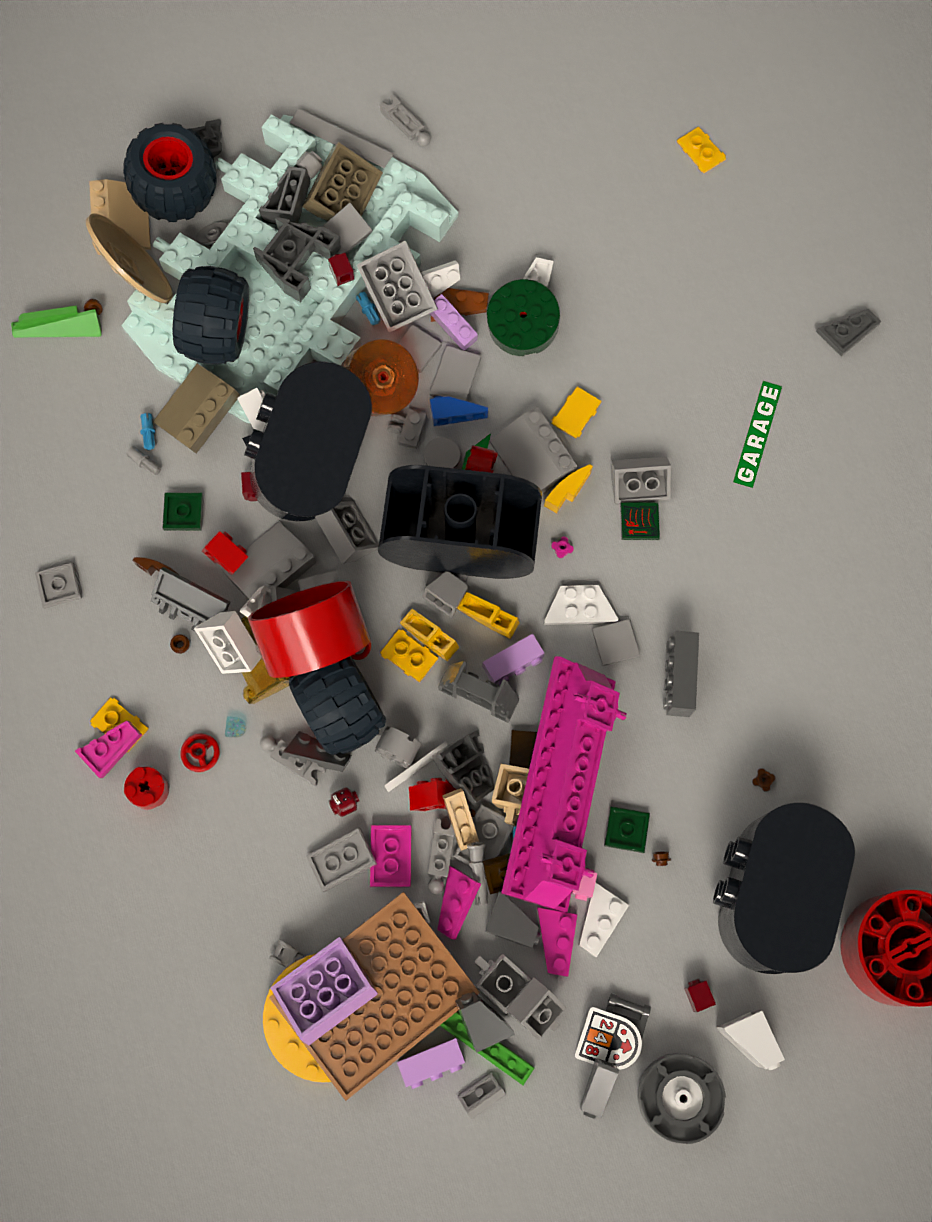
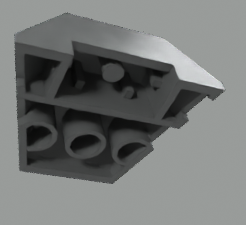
M478 730L449 744L432 755L443 776L455 790L461 788L464 791L465 798L473 804L495 788L489 766L484 764L482 754L484 749L479 747L477 737L480 735Z

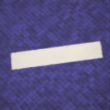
M446 741L384 785L387 791L390 792L433 760V754L448 746Z

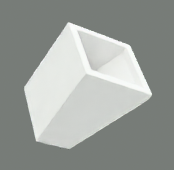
M753 1010L717 1026V1030L757 1067L773 1070L781 1066L779 1062L785 1060L763 1011Z

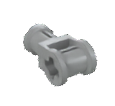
M278 940L279 945L273 956L269 957V959L284 967H288L296 962V960L304 958L294 947L281 940Z

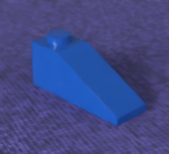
M436 396L430 399L434 427L488 418V407L449 396Z

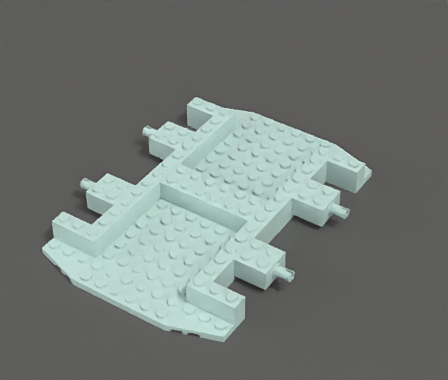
M271 114L261 127L266 145L282 153L271 169L242 153L233 164L228 163L222 158H218V161L215 163L216 169L226 173L221 179L224 191L245 204L210 250L182 233H179L171 244L160 237H157L153 243L154 248L164 252L159 259L163 271L178 280L181 279V276L187 269H195L200 266L225 268L246 279L249 286V309L245 338L240 356L234 362L211 365L196 362L185 357L184 354H179L174 347L172 335L176 294L167 305L135 290L127 300L132 312L121 326L142 350L144 355L148 357L154 367L182 384L198 363L233 387L240 396L255 388H258L259 391L263 389L265 394L268 392L276 395L283 380L293 370L311 363L314 359L318 362L334 363L346 369L352 362L364 369L365 365L369 364L370 359L358 353L362 348L361 337L339 325L357 300L356 296H360L359 293L363 292L366 287L357 264L400 244L399 240L409 226L440 242L457 219L458 211L424 174L392 157L385 168L366 160L382 171L383 174L361 216L373 231L346 254L353 269L354 280L337 286L329 268L328 259L313 252L299 270L301 274L309 278L311 286L310 291L300 303L285 294L255 258L253 248L256 247L264 251L278 232L277 224L263 222L259 209L265 205L269 194L273 193L277 188L278 181L288 167H297L296 162L305 151L315 152L322 159L321 164L323 166L335 145L289 123L293 116L283 115L279 119ZM319 172L317 173V175H316L314 178H310V185H309V188H308V192H307L306 198H307V196H308V194H309V192H310V190H311V188H312V186H313V184H314V182H315V180H316V178H317ZM303 208L298 224L306 223L311 227L317 228L318 226L322 227L328 221L315 216ZM410 249L418 267H420V254ZM237 399L228 412L244 422L250 423Z

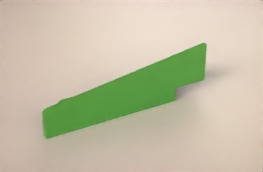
M77 306L23 313L19 316L18 322L11 323L12 335L15 338L100 337L102 335L100 317L96 310L80 312Z

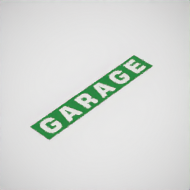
M766 381L762 382L734 477V483L750 488L754 486L782 386Z

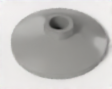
M216 222L207 225L197 233V242L202 245L214 244L228 224Z

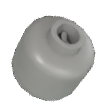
M305 151L297 160L296 165L298 168H305L309 178H314L322 168V159L313 151Z

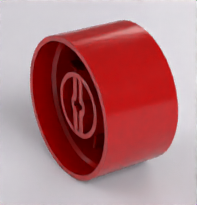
M336 581L295 592L264 605L248 616V621L267 673L273 678L295 676L334 664L357 653L367 646L371 640L350 581Z
M900 890L872 897L856 907L844 925L841 936V956L844 967L853 983L865 995L877 1002L890 1006H932V990L924 995L920 982L921 979L929 975L932 977V923L929 925L922 919H919L921 908L932 917V894L928 892ZM892 899L897 918L887 923L875 908L882 902ZM907 901L914 903L913 910L908 908ZM873 918L878 922L877 929L871 926ZM898 928L907 929L912 933V935L904 939L892 941L889 946L890 938ZM863 934L874 938V955L863 957ZM920 954L916 965L909 970H905L897 965V963L907 958H914ZM874 961L879 965L877 973L871 968ZM886 972L898 977L894 995L889 994L877 983ZM910 986L914 987V997H911L909 994Z

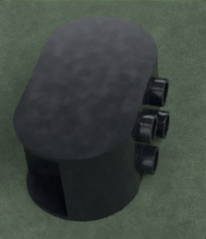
M329 362L308 363L293 370L283 380L276 395L266 392L256 420L265 423L263 432L253 429L244 456L253 459L250 467V483L253 493L258 502L274 516L295 522L310 521L316 519V516L332 510L344 497L372 413V402L367 388L350 370Z
M406 465L395 468L388 475L378 553L382 558L391 563L416 570L440 573L450 572L451 574L492 579H513L527 576L534 571L542 491L537 485L526 479L506 474L427 465Z
M789 803L777 807L753 821L743 831L741 836L737 837L735 842L730 841L728 843L723 864L730 866L731 871L725 881H718L713 896V904L721 906L718 916V928L722 942L731 956L744 967L764 974L799 973L819 966L830 955L834 946L855 859V846L852 836L839 818L828 810L813 804Z

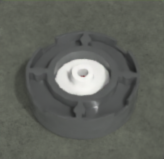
M671 1053L656 1059L644 1071L638 1087L639 1109L648 1126L664 1139L682 1144L700 1142L715 1132L724 1117L726 1093L723 1082L714 1068L701 1058L685 1053ZM683 1094L684 1098L680 1101L679 1097Z

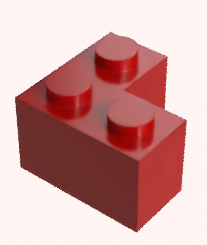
M219 531L201 552L232 575L249 556L246 555L247 550L241 545L236 546L232 542L233 538L227 532L222 533Z
M431 778L430 782L418 781L417 785L409 787L410 811L446 809L442 795L455 791V788L447 779L442 781V778Z

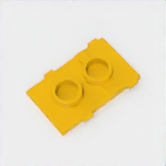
M697 127L679 138L677 143L694 161L698 169L706 173L725 161L726 155L719 151L717 146L709 139L708 134H705L700 127Z
M578 386L567 397L566 403L557 416H554L551 420V424L575 439L581 436V431L590 418L595 416L596 410L602 402Z
M398 629L380 652L381 657L385 660H390L402 669L404 674L408 677H413L420 683L438 660V657L429 652V648L421 646L406 635L407 632L403 629Z
M111 697L90 720V725L94 728L97 727L104 734L125 721H130L140 731L142 736L149 729L140 722L139 717H134L118 704V700ZM135 744L127 751V753H129V751L135 746Z

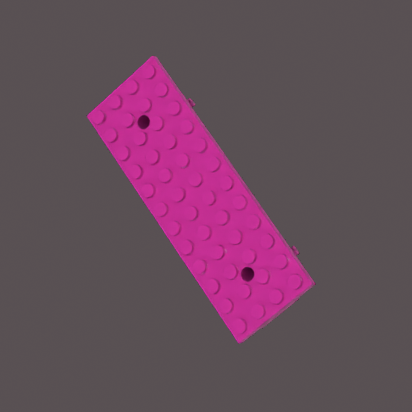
M560 656L554 657L501 894L567 913L571 892L573 890L579 891L583 875L589 878L594 876V874H591L594 873V870L585 867L587 850L583 849L582 845L606 731H612L616 717L625 720L627 713L618 709L620 693L614 690L616 681L607 678L604 674L577 662H571Z

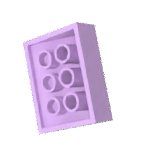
M338 937L270 987L297 1035L308 1046L378 994L341 937Z

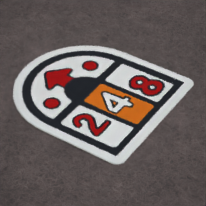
M591 1007L575 1057L594 1064L595 1058H599L615 1064L619 1070L625 1069L632 1065L640 1055L642 1048L641 1035L637 1027L628 1019Z

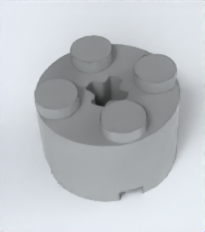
M386 726L375 747V752L381 754L382 758L388 761L394 760L398 762L399 766L408 769L422 744L415 738L412 742L408 734Z

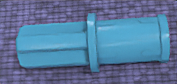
M366 292L359 293L360 297L357 295L356 299L362 307V313L366 314L371 325L379 324L380 317L375 310V305L371 303Z
M144 413L140 415L142 424L140 433L143 435L144 448L151 450L155 448L152 414L148 413L147 418V414Z

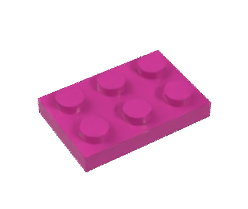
M371 825V851L377 864L370 868V887H411V825Z

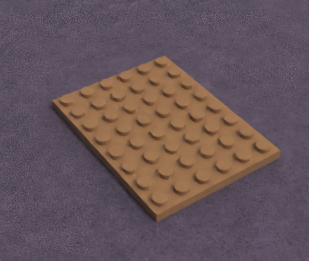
M404 891L342 939L370 979L378 994L309 1046L302 1041L345 1101L456 1013L458 1007L455 1000L467 993L475 992L477 995L480 993ZM272 994L269 997L270 1000L273 1002V1004L285 1018L287 1023L296 1033L292 1024L287 1018L285 1012L280 1006L278 1000L276 999L275 995Z

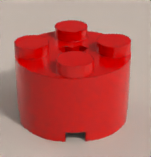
M472 445L465 470L493 473L494 470L491 469H493L498 453L494 452V450Z
M137 767L125 780L124 794L132 804L141 809L150 810L162 805L166 801L169 794V786L164 775L156 769ZM149 786L150 789L144 790V787Z

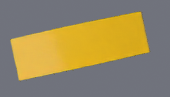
M589 464L563 479L545 499L544 507L557 514L566 499L573 502L590 476L593 466Z
M466 592L458 606V610L509 639L512 638L520 624L517 617Z
M411 609L400 622L413 636L447 662L459 649L456 640L442 632L440 627L414 609Z

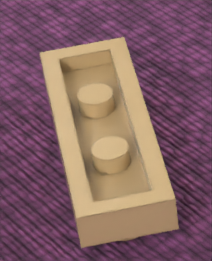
M460 788L442 795L460 850L467 849V844L479 842L464 791Z

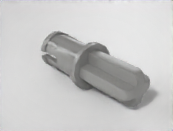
M135 446L128 449L127 456L138 463V467H143L152 475L159 474L160 466L149 459V455H144Z

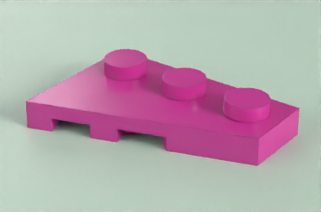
M125 721L109 730L102 737L90 741V744L83 748H78L75 752L99 778H104L142 734L130 721Z
M452 866L449 867L437 930L450 939L456 940L481 883Z
M537 907L547 973L568 977L577 914Z

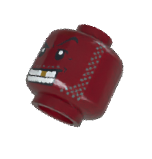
M347 787L332 793L331 799L328 800L334 815L338 814L340 817L355 812L357 810V802L360 801L356 791L351 792Z

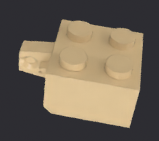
M501 764L492 796V803L498 808L504 809L506 813L505 823L515 826L520 813L529 769Z

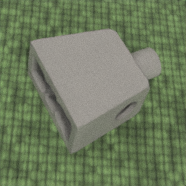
M445 572L425 588L423 598L452 618L467 592L468 585L464 583L467 580V576L461 574L454 576L450 572Z

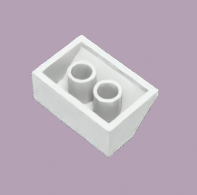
M236 611L220 612L194 628L222 674L251 672L261 659V656L255 651L256 644Z

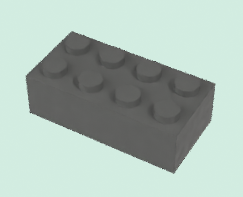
M675 631L673 636H670L669 641H667L666 653H669V658L665 663V671L668 672V677L664 683L667 697L664 698L663 709L666 710V715L690 717L696 710L698 632Z

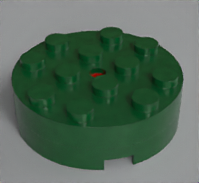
M528 279L514 280L500 287L490 299L487 308L488 329L492 340L503 351L515 356L538 354L554 341L558 333L560 322L559 305L554 294L543 284Z

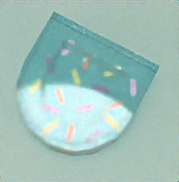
M227 716L225 737L236 738L242 736L246 731L245 722L241 718Z

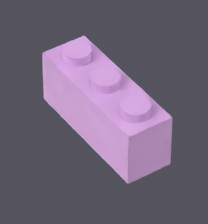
M441 294L434 300L438 310L429 314L461 350L465 351L477 341L478 334Z
M531 634L483 661L482 667L491 682L501 685L503 679L508 682L510 680L509 677L512 675L518 676L524 673L526 667L540 664L545 653L535 636Z
M454 1038L400 1060L397 1064L405 1086H411L414 1089L423 1085V1080L431 1078V1081L443 1077L442 1072L450 1069L451 1073L462 1069L461 1064H464L465 1060L457 1039Z

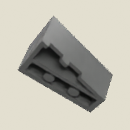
M289 166L278 181L277 188L273 193L269 194L267 202L259 209L263 222L276 224V217L288 219L293 223H299L303 209L302 206L310 185V178L305 168Z

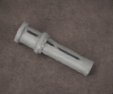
M484 842L467 844V848L470 851L469 865L472 868L473 879L481 883L475 896V905L479 906V903L481 906L488 904L485 872L482 861L486 860L484 859Z

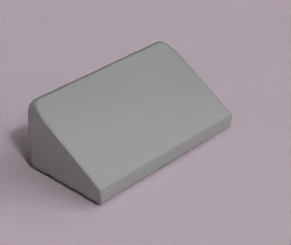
M491 1072L460 1094L458 1099L469 1117L473 1119L506 1094Z

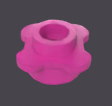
M562 537L561 540L553 542L551 545L558 558H563L574 550L573 546L568 543L567 537Z

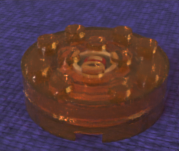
M378 339L367 342L354 349L348 355L343 365L344 368L354 373L367 388L372 402L371 416H385L399 412L409 405L416 394L419 382L416 363L411 354L394 341Z

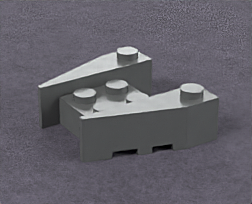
M276 217L278 232L264 251L256 247L253 248L255 258L285 294L301 303L310 291L311 286L309 278L301 274L299 270L313 252L326 259L337 254L341 249L340 236L324 227H311L306 223L298 224L290 222L288 219Z
M466 661L448 666L438 686L439 691L454 698H457V695L490 710L492 716L509 723L519 703V698L506 680L503 679L500 687L497 688L495 683L489 680L484 682L479 679L478 675L472 672L467 674Z

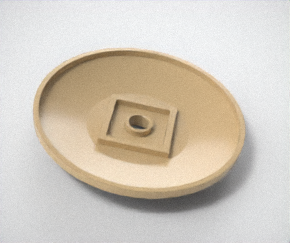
M92 213L86 218V227L93 243L115 273L137 291L155 301L167 303L172 299L173 291L168 279L154 259L130 234L103 215Z

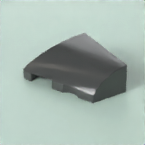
M220 119L206 121L205 126L191 128L207 144L213 157H216L222 151Z

